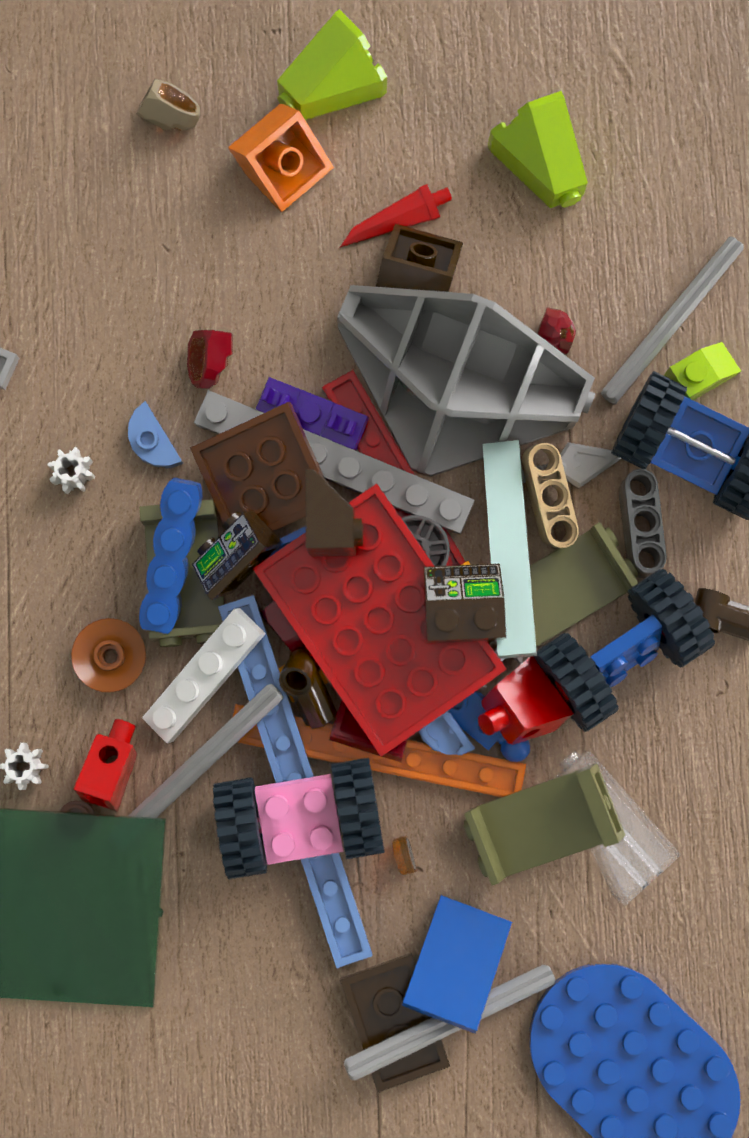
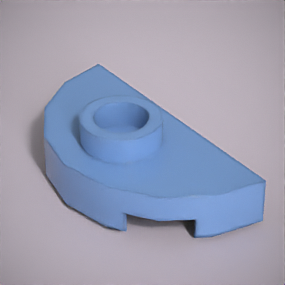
M144 401L135 409L128 424V438L133 451L144 463L155 467L173 468L183 464L146 401Z
M449 711L419 730L422 740L434 751H439L446 755H463L475 749Z

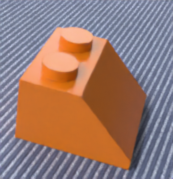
M282 103L228 147L246 176L281 212L334 168L301 112Z

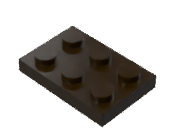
M412 953L340 978L363 1051L432 1018L402 1006L416 967ZM440 1039L372 1072L371 1075L377 1093L448 1068L450 1064Z

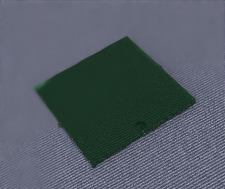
M0 808V998L138 1007L154 1006L160 917L163 916L161 893L166 830L165 818Z

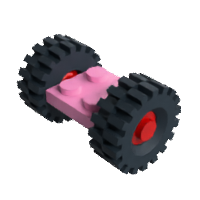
M369 758L331 764L337 804L335 803L331 774L256 787L252 777L215 783L213 785L214 815L217 824L216 830L217 837L219 838L220 854H222V863L227 879L267 873V865L343 852L338 820H340L346 859L384 853Z

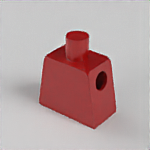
M531 656L493 687L482 699L481 704L486 712L479 715L478 724L486 735H492L500 731L507 743L514 745L556 731L574 713L534 657Z
M115 719L108 737L101 734L95 736L73 789L82 801L118 812L137 758V752L134 746L130 744L136 728L134 724L121 719ZM118 756L113 763H106L109 757Z

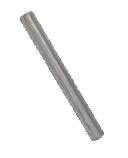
M729 237L603 388L601 395L611 404H616L739 256L744 249L740 241L735 237Z
M272 684L263 688L114 828L110 835L116 844L120 847L128 845L281 702L283 695L278 688Z
M541 965L491 989L481 1020L554 985L555 977L548 965ZM432 1017L345 1059L344 1066L350 1079L356 1081L461 1030V1028Z

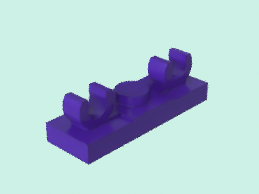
M271 377L268 378L256 410L265 413L282 404L291 402L304 430L356 451L369 420L368 416Z

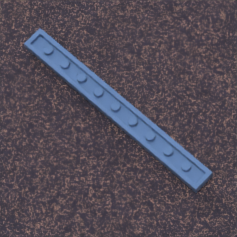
M252 595L219 606L223 621L233 609L240 608L266 633L240 663L238 669L249 702L269 684L277 687L283 695L282 701L257 723L275 782L280 783L314 777L287 693L282 690L279 684L280 672L255 596ZM334 853L301 859L336 969L373 956L340 854Z

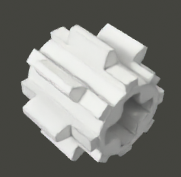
M76 447L67 454H64L59 449L57 451L59 456L57 460L48 463V466L55 471L49 479L53 485L61 484L66 494H69L74 488H79L84 492L86 481L95 479L93 473L88 471L90 469L89 466L93 463L92 459L89 456L80 457V451ZM70 465L75 467L76 474L73 477L68 475L67 467Z
M20 743L17 752L11 749L4 750L7 760L5 763L0 764V769H5L7 774L4 776V784L16 781L19 790H26L29 781L35 784L42 783L39 773L41 769L48 768V765L41 764L39 759L43 752L42 749L30 752L31 750H29L27 743ZM24 760V762L30 763V770H17L16 765Z

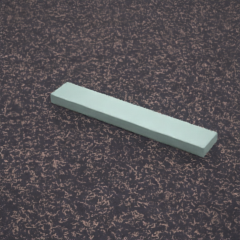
M519 440L486 443L482 445L491 564H500L505 600L506 638L504 640H497L499 659L537 656Z

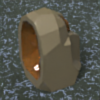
M154 79L136 115L163 130L172 128L188 130L195 128L199 121L200 107L188 93L168 81Z

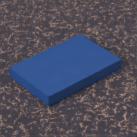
M441 895L402 1006L476 1034L512 922Z

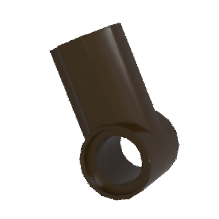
M698 588L694 603L696 606H700L703 611V617L710 624L708 628L713 633L718 634L722 632L749 641V606L731 601L730 597L724 593L706 588Z
M304 648L297 649L290 655L279 676V684L285 693L293 697L305 725L310 726L311 729L324 727L327 723L334 720L337 716V711L319 673L321 668L308 649Z

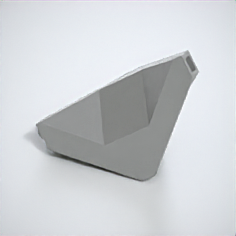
M351 285L337 317L338 330L407 463L412 470L429 477L483 459L482 444L519 440L520 446L572 429L576 422H578L581 412L588 413L595 397V393L590 392L595 379L591 374L496 302L475 294Z

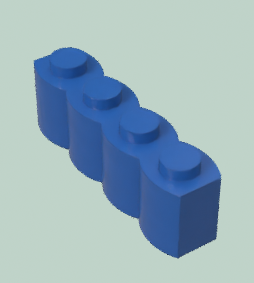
M173 478L167 483L162 492L160 510L163 518L158 523L154 533L153 547L155 557L150 562L147 570L146 584L148 593L144 597L139 611V621L142 629L169 634L179 618L182 608L180 591L186 582L189 571L187 554L193 546L196 535L193 519L200 510L203 498L202 487L199 482Z

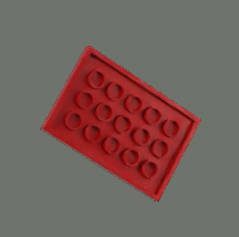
M376 483L349 502L354 509L356 518H362L363 546H356V556H310L306 549L305 532L254 567L253 570L382 757L507 669L487 641L427 643L423 567L434 566V564Z

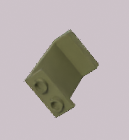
M203 500L199 512L193 519L196 535L193 546L187 554L189 571L186 582L180 591L182 608L179 618L169 634L149 631V639L154 642H160V647L181 646L182 639L192 638L197 639V644H205L223 622L218 607L225 605L224 596L211 600L207 596L192 565L200 556L197 550L211 537H214L215 540L219 537L217 507L214 500ZM160 505L139 507L140 521L145 526L148 567L155 557L153 547L154 533L158 523L163 518Z
M600 522L579 536L573 545L567 548H559L530 565L536 647L626 594L629 589L638 584L636 580L638 572L628 558L625 560L622 558L616 548L619 546L616 536L610 528L604 529Z
M597 763L478 805L464 813L466 818L464 820L466 834L471 841H475L480 854L478 856L479 868L482 874L489 878L492 886L499 884L507 876L601 844L604 847L619 843L625 837V832Z

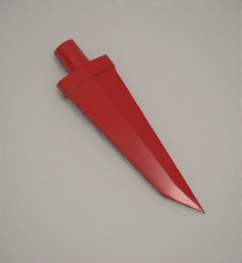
M427 184L419 187L414 192L355 225L340 247L393 231L395 224L410 227L440 218L437 207L452 201L448 187L431 193Z

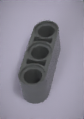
M636 469L629 473L619 486V502L626 558L635 566L638 578L645 579L664 567L667 555L657 479L652 472L646 469ZM630 482H641L645 486L646 494L644 496L635 495L630 489ZM636 516H643L649 521V532H642L635 527L634 518ZM640 552H648L653 556V568H645L640 564L638 559Z

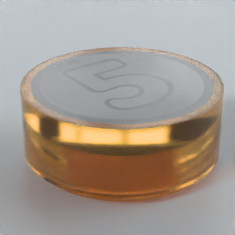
M407 835L393 839L392 847L400 874L405 876L416 873L415 860Z

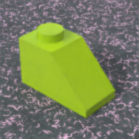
M723 342L699 349L670 366L663 376L686 386L687 391L684 396L695 400L738 375L741 370Z

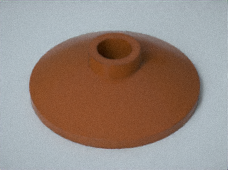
M114 618L100 619L87 625L76 637L71 652L72 666L78 678L89 688L106 693L121 691L132 685L141 675L146 663L145 643L139 632L127 622ZM109 650H115L118 655L117 660L113 663H107L105 660V654Z

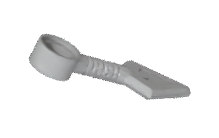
M569 442L560 454L567 482L577 488L591 481L621 458L611 454L612 450ZM544 464L542 466L539 465L538 467H535L539 470H544L548 466V464ZM522 469L523 483H526L524 472Z

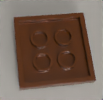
M291 402L282 404L190 447L223 523L237 511L241 514L254 511L272 531L280 529L306 517V469H314L325 480Z

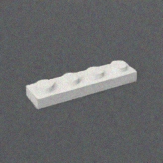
M233 609L142 718L167 744L174 742L266 633L242 609Z

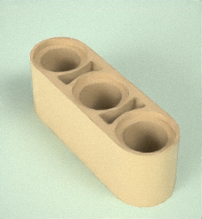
M548 443L532 445L523 453L522 468L540 538L548 546L567 548L577 540L579 528L561 455L554 445ZM538 450L544 451L549 458L548 466L544 470H539L533 463L534 454ZM547 486H552L557 492V500L552 506L545 504L542 499L543 490ZM558 521H561L566 527V535L560 541H556L551 535V528Z

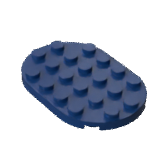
M588 964L563 974L555 980L554 985L547 988L536 1005L530 1023V1056L532 1064L548 1094L593 1138H732L740 1112V1089L734 1067L722 1047L654 982L641 973L622 965Z

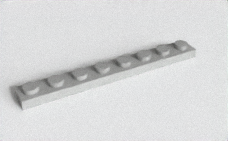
M208 390L194 424L213 433L220 434L263 414V412ZM303 429L326 480L360 494L377 483L394 508L411 515L430 518L442 528L461 535L474 505V499Z

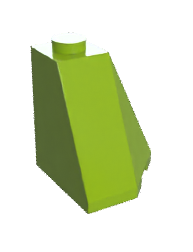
M340 9L332 15L277 80L279 94L277 98L279 103L299 110L305 120L374 100L387 93V75L381 64L373 65V58L368 51V48L371 47L360 29Z
M562 91L523 105L517 110L519 115L507 127L505 123L501 122L491 129L488 141L490 152L549 208L558 205L569 207L576 204L583 197L588 184Z

